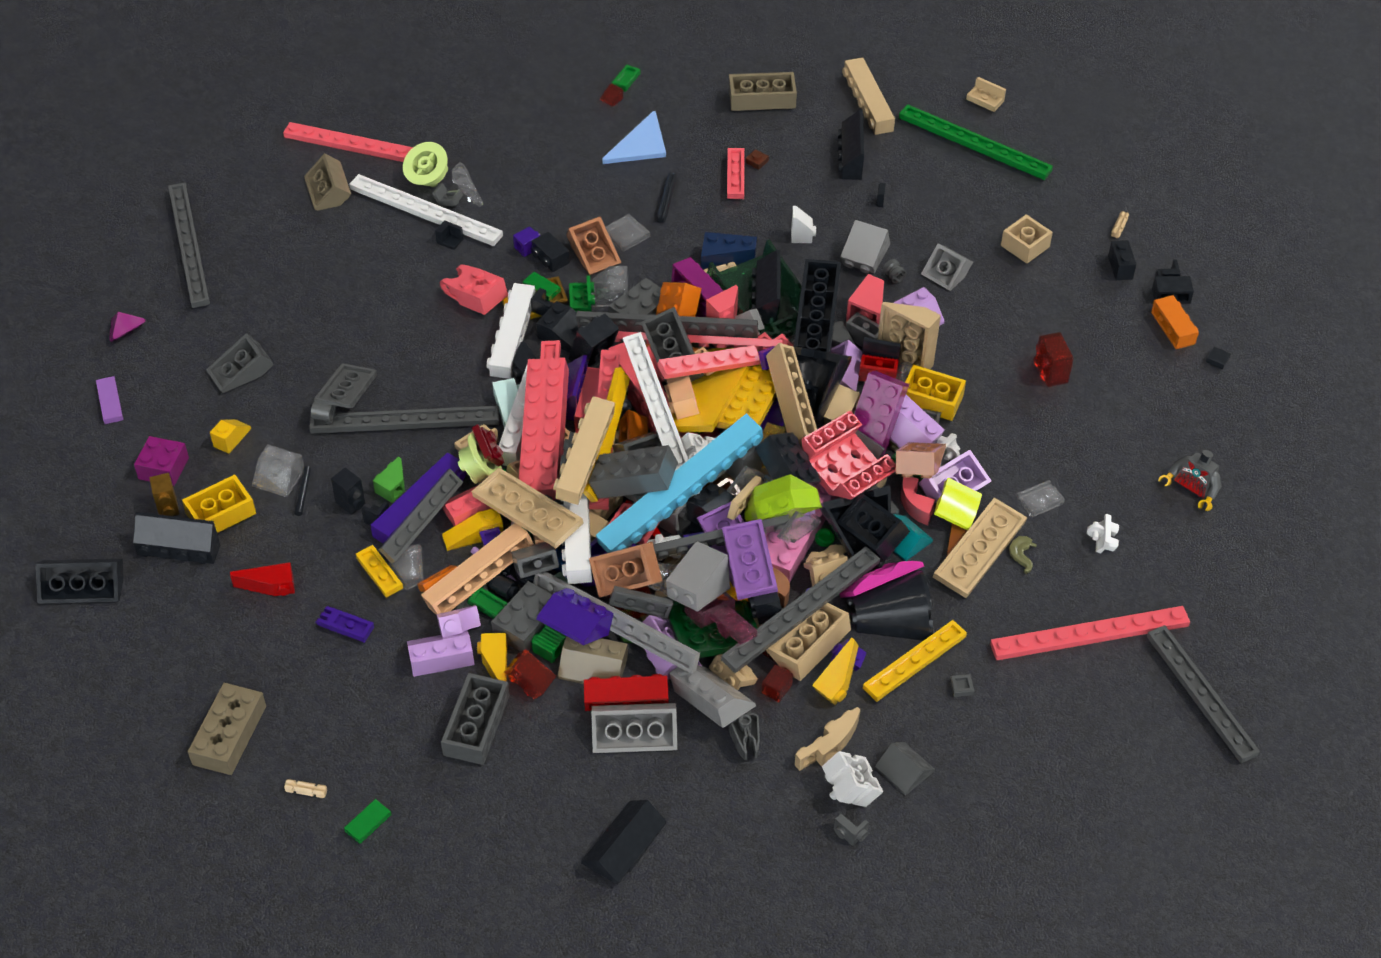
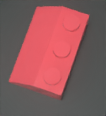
M735 285L707 299L706 317L735 319V316H737L738 286Z
M477 486L450 498L442 507L453 526L458 525L480 511L492 509L473 497L471 491Z

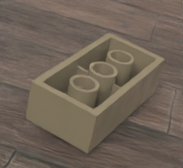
M794 72L729 74L731 111L796 108L797 91Z
M223 683L188 750L192 765L232 776L266 708L262 692Z

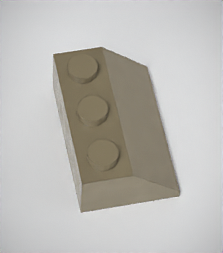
M325 153L304 176L314 209L317 211L341 206L351 195L341 162Z
M566 636L561 653L558 679L584 684V679L591 677L604 679L620 676L622 678L628 659V644L601 638L582 645Z

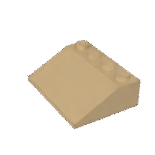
M883 302L881 305L878 340L901 344L898 367L910 372L913 365L931 369L934 365L941 315L926 307Z

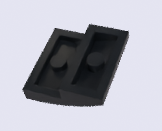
M864 338L862 355L899 360L900 343Z

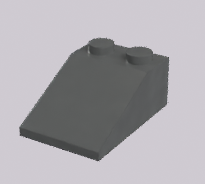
M246 333L206 370L219 390L225 393L261 377L274 364L261 345Z

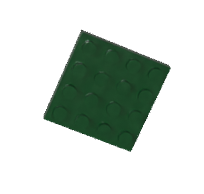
M717 597L698 612L673 600V606L668 616L675 640L699 652V658L724 654L758 628L746 600L738 601L719 599Z

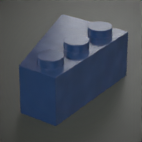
M705 232L701 253V268L704 270L722 264L727 265L730 262H735L736 266L755 264L757 237Z

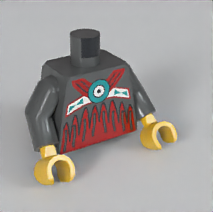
M1203 450L1201 454L1195 453L1192 456L1187 455L1177 460L1168 470L1169 473L1160 476L1158 480L1161 482L1166 477L1168 482L1164 486H1169L1172 483L1171 478L1174 476V481L1203 499L1206 498V500H1201L1198 503V508L1200 509L1204 503H1207L1205 511L1212 509L1211 501L1215 500L1222 486L1220 474L1218 473L1220 467L1211 461L1213 453L1209 450Z

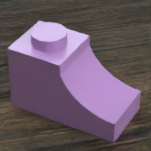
M476 605L436 614L440 634L443 638L461 634L466 630L481 626Z

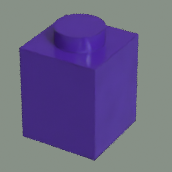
M530 226L513 235L514 248L523 257H526L532 253L531 240L539 237L540 234Z

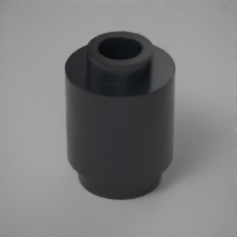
M502 573L496 575L488 583L493 592L508 600L519 592L518 582Z

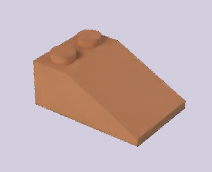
M601 217L568 229L566 236L571 247L589 275L622 263Z
M908 442L896 450V474H901V477L907 478L913 477V475H921V478H932L939 471L946 444Z
M652 542L589 558L599 598L611 595L614 586L631 590L663 581Z

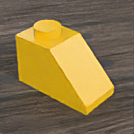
M220 420L210 431L213 447L229 454L251 430V426L238 420Z

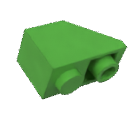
M400 457L390 462L387 468L376 475L373 480L375 493L391 503L405 492L403 466Z

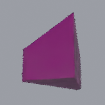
M117 312L111 319L109 340L111 342L143 325L146 321L144 318Z

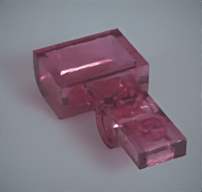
M726 592L698 612L684 605L689 619L700 628L715 622L722 637L727 638L731 636L740 645L757 637V629L735 611V599Z

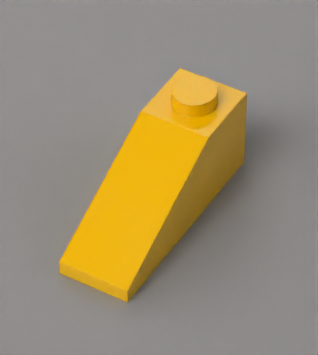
M494 509L480 511L442 534L446 549L449 551L482 542L480 531L499 527L502 533L503 522L500 513Z
M506 633L481 634V642H477V653L481 654L482 663L491 678L507 681Z
M853 638L847 642L812 685L819 694L833 705L841 702L847 695L858 651V644Z

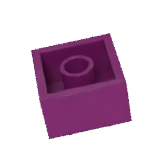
M149 436L134 464L138 479L150 481L149 477L169 473L172 484L175 486L189 459L186 445L182 442Z

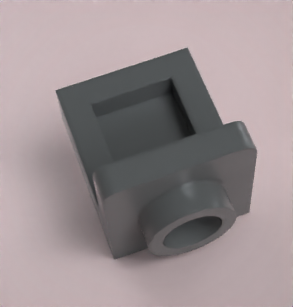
M443 183L439 184L432 193L441 207L456 206L463 196L461 190L447 191Z
M842 814L835 818V833L839 838L845 839L852 846L858 841L862 842L868 836L869 822L867 820H864L856 827Z

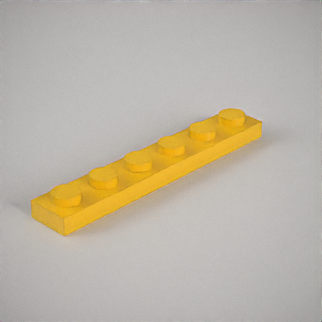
M954 620L950 621L865 682L863 689L878 702L966 638L967 632Z

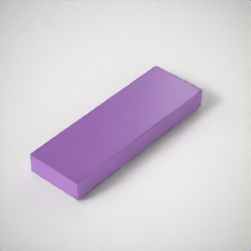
M115 376L96 380L104 424L122 421L123 415Z

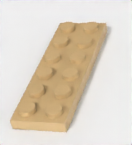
M501 468L496 469L471 491L473 497L554 548L560 546L584 524L580 516Z
M993 498L934 572L933 578L967 598L1025 524L1027 517L998 499Z

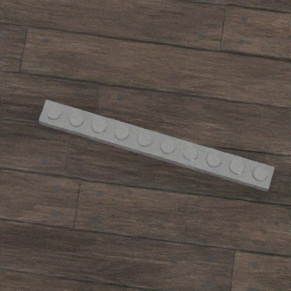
M546 571L535 574L533 584L552 595L555 592L569 588L574 590L576 594L589 598L591 602L604 606L606 610L614 613L610 631L691 674L696 672L700 657L699 652Z

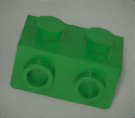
M589 275L587 276V282L569 283L570 307L576 312H592L591 305H595V295H591V293H594V282H590Z

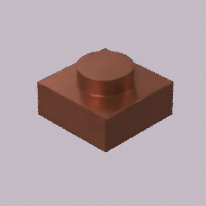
M756 149L746 157V163L758 170L769 161L768 155Z

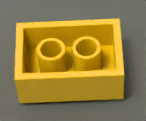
M913 365L905 383L909 384L906 395L921 409L941 412V418L953 421L964 396L966 380Z
M232 475L182 499L188 518L214 521L217 533L256 514L253 499L236 475Z

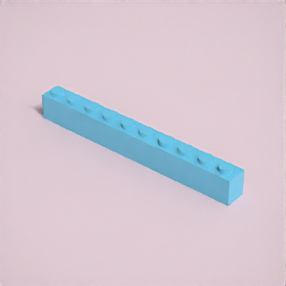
M746 413L674 472L668 490L648 492L597 533L598 544L607 553L628 548L633 543L639 542L644 534L654 530L660 521L670 517L676 508L683 506L692 495L698 494L703 486L708 482L714 481L719 473L729 469L734 461L744 457L753 446H757L764 438L762 428Z

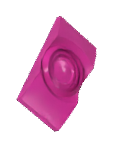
M900 561L885 564L881 568L863 575L839 595L841 598L856 596L924 567V564L920 561Z

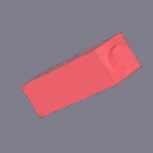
M588 367L574 415L575 429L578 427L580 418L585 417L584 409L586 403H590L593 396H598L599 368Z

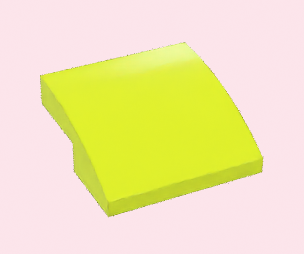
M947 478L944 482L942 494L937 500L934 515L968 531L976 516L982 494Z

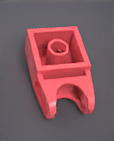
M461 264L456 268L459 277L453 279L444 278L440 281L441 289L445 294L458 301L459 305L483 315L487 314L508 296L504 278Z

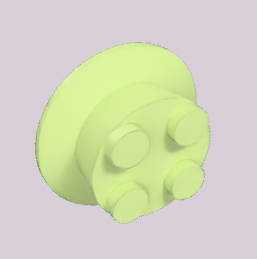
M424 142L416 145L407 153L404 159L403 172L405 177L416 185L436 187L448 171L446 151L442 146L434 142Z
M474 433L469 434V446L460 449L458 452L460 458L458 466L462 471L466 470L472 482L477 484L482 482L487 476H490L496 469H502V467L491 463L488 458L485 459Z

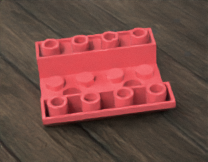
M851 410L802 439L803 451L807 453L810 463L817 470L821 486L829 495L850 500L896 472V464L888 454L877 460L855 434L862 426V423Z

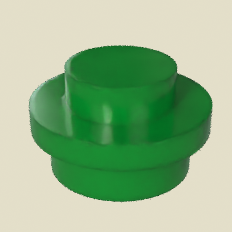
M822 528L815 534V542L819 546L828 547L834 542V534L830 529Z

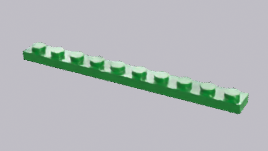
M907 104L899 113V118L1040 179L1045 180L1053 170V166L911 105Z

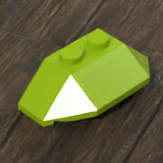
M791 474L756 486L752 491L744 512L745 521L765 520L787 514L790 519L822 508L818 489Z

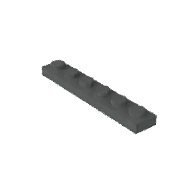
M451 469L446 470L378 550L391 563L396 562L462 485L463 481Z

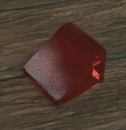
M611 83L600 100L614 106L623 99V89Z

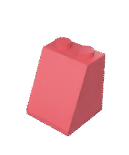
M870 274L865 277L848 300L846 322L858 312L879 324L884 280Z

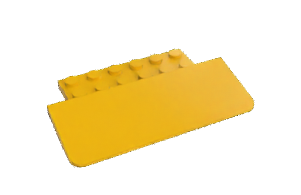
M712 348L707 351L713 352L733 348ZM761 364L715 371L708 376L704 375L691 382L700 414L678 420L676 413L671 414L678 432H713L715 427L728 429L746 413L761 426L777 396L770 369L762 370Z

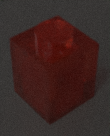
M775 664L762 682V694L780 703L792 686L793 673Z

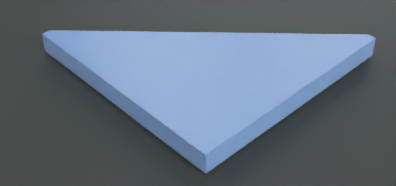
M656 111L650 113L602 158V163L610 164L666 157Z

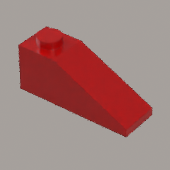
M290 562L230 572L233 587L271 596H285L295 593L294 577Z

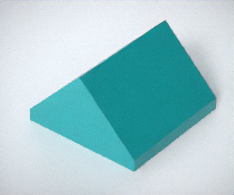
M893 514L902 520L910 530L909 534L893 551L903 561H907L931 544L933 539L906 516Z

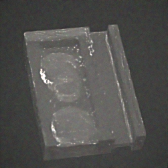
M1050 480L1017 493L1016 497L1021 501V505L1031 517L1063 505L1065 502L1064 497L1055 486L1051 485Z

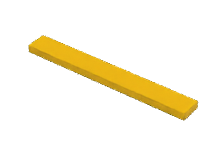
M621 367L615 368L606 400L615 402L614 415L593 469L599 455L609 454L613 445L630 378ZM588 479L583 493L591 503L597 502L598 498Z

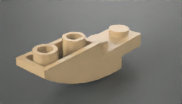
M856 707L853 710H848L837 720H831L824 727L823 737H818L808 747L800 748L795 754V766L801 771L815 761L823 766L837 752L841 751L856 730L860 709Z

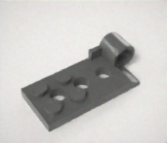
M342 363L314 398L311 418L332 422L336 406L353 408L376 378L377 370Z

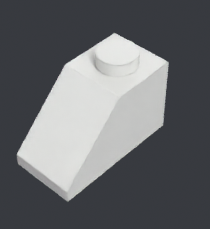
M793 206L791 243H812V237L816 236V226H813V219L797 206Z

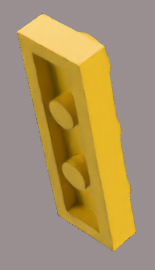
M373 545L356 553V559L386 598L403 589L402 582Z

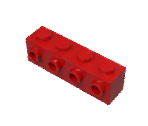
M653 674L646 677L633 675L625 678L612 676L604 679L599 677L584 679L585 711H591L592 706L669 703L667 676L661 674Z

